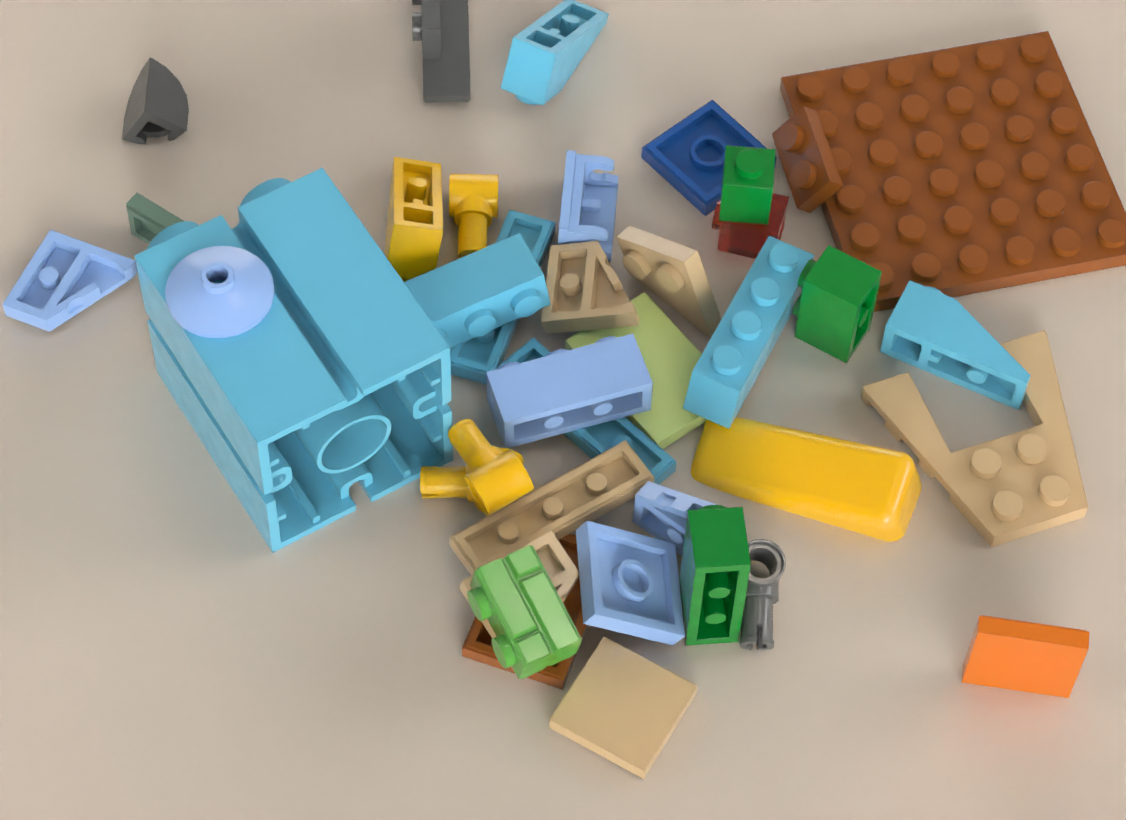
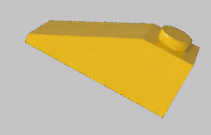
M394 157L384 255L401 279L406 282L436 269L443 235L441 164Z

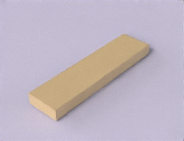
M625 440L515 500L492 515L486 516L450 536V547L468 572L473 575L474 571L479 567L503 558L549 530L553 532L558 540L578 529L586 521L592 522L635 498V494L647 481L654 483L655 477Z

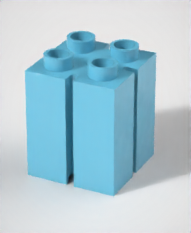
M323 168L292 182L284 178H274L253 188L238 207L239 224L232 229L222 215L200 225L192 221L178 222L159 232L149 243L147 250L134 255L145 311L150 317V320L147 322L157 373L272 553L356 511V504L349 495V487L353 483L358 481L371 502L420 478L421 466L441 467L453 461V445L448 438V432L452 427V410L447 404L452 401L450 346ZM232 246L244 249L260 258L272 275L274 282L272 306L268 314L258 325L243 334L229 338L201 337L182 328L173 319L168 310L165 287L170 273L186 256L204 248ZM218 280L212 283L220 284L223 283L224 280Z

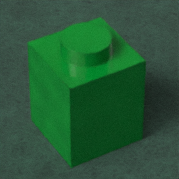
M726 145L721 182L719 221L768 225L774 185L775 149Z

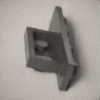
M412 0V5H421V12L412 13L413 41H422L423 100L427 103L470 101L468 0Z

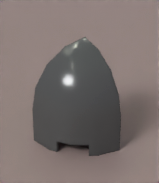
M151 57L142 68L133 86L124 117L122 140L136 144H146L147 138H159L168 135V140L172 141L187 131L189 114L187 94L173 73L166 66Z

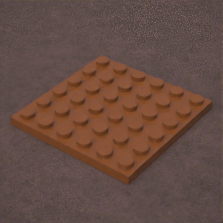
M1048 31L781 77L780 91L789 117H792L803 106L817 111L843 184L838 191L821 204L836 249L882 271L874 312L894 309L909 280L923 286L934 287L944 295L953 298L1126 265V212Z

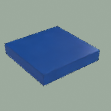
M711 100L643 146L641 158L704 216H707L720 206L726 145L754 148L766 147L714 100Z

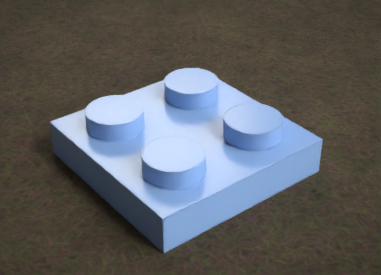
M586 521L576 529L583 624L669 645H674L685 637L676 545L674 543L591 521Z

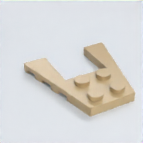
M1045 330L1000 344L1031 375L1022 403L1035 427L952 453L949 451L909 372L862 386L860 397L865 405H872L885 419L884 426L898 442L903 440L920 459L918 465L930 478L936 477L950 493L949 500L991 547L1083 518L1088 509L1051 348Z

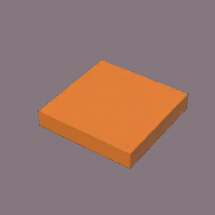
M981 615L978 618L963 664L962 683L1069 698L1089 649L1090 632L1081 629Z

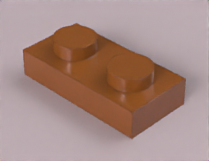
M803 106L774 131L772 137L797 209L811 213L838 191L843 184L817 111Z

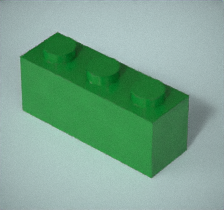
M707 505L699 510H688L679 579L685 646L739 641L751 568L743 507L726 508L722 505Z

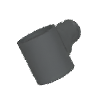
M755 539L748 543L750 561L763 563L769 570L770 576L758 578L751 573L749 574L741 622L740 647L752 650L753 644L757 642V650H769L774 648L773 604L779 601V580L784 573L786 560L783 551L777 544L766 539Z

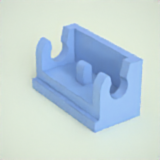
M567 150L558 245L598 241L608 261H611L619 176L609 173H595L593 170H614L615 161L605 156L576 154V151Z

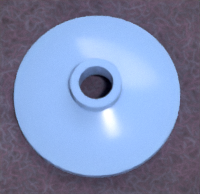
M213 246L191 253L174 267L166 283L165 297L171 316L185 330L206 338H229L249 331L265 318L273 303L274 282L265 263L251 252L232 246ZM224 280V282L220 284L212 283L214 281Z

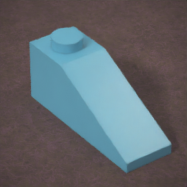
M575 0L562 1L513 37L501 89L515 94L519 101L526 104L544 105L563 89L607 23L609 14Z
M909 280L886 323L880 352L1019 410L1031 375L956 299L944 295L934 287L923 286Z

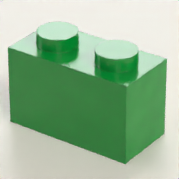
M828 245L817 261L810 259L806 263L799 276L797 285L802 288V293L798 297L793 309V315L798 317L794 337L847 363L870 330L882 271Z

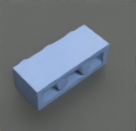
M633 333L621 337H604L594 344L571 350L558 349L548 353L545 357L522 363H505L495 370L486 372L487 401L504 448L519 446L651 410L653 382Z

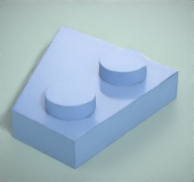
M50 230L3 302L5 316L50 332L134 278L137 273L136 262L125 256Z

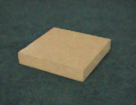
M604 636L549 719V728L644 779L695 698L698 686Z

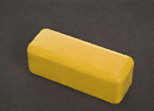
M735 417L729 429L706 420L690 470L692 477L696 481L717 490L889 542L897 541L905 535L922 490V483L914 461L904 452Z

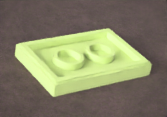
M643 292L630 300L635 306L640 319L639 326L580 331L565 340V349L571 350L594 344L599 339L608 336L621 337L634 334L653 382L651 410L627 416L626 418L659 447L664 449L707 420L683 409L692 371L702 354L654 301Z

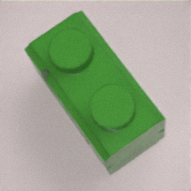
M528 545L508 554L503 559L499 558L474 571L470 584L472 589L467 591L468 601L479 621L488 619L496 635L491 640L492 647L499 663L504 669L512 666L518 679H524L545 669L547 666L557 664L577 653L582 638L533 545Z

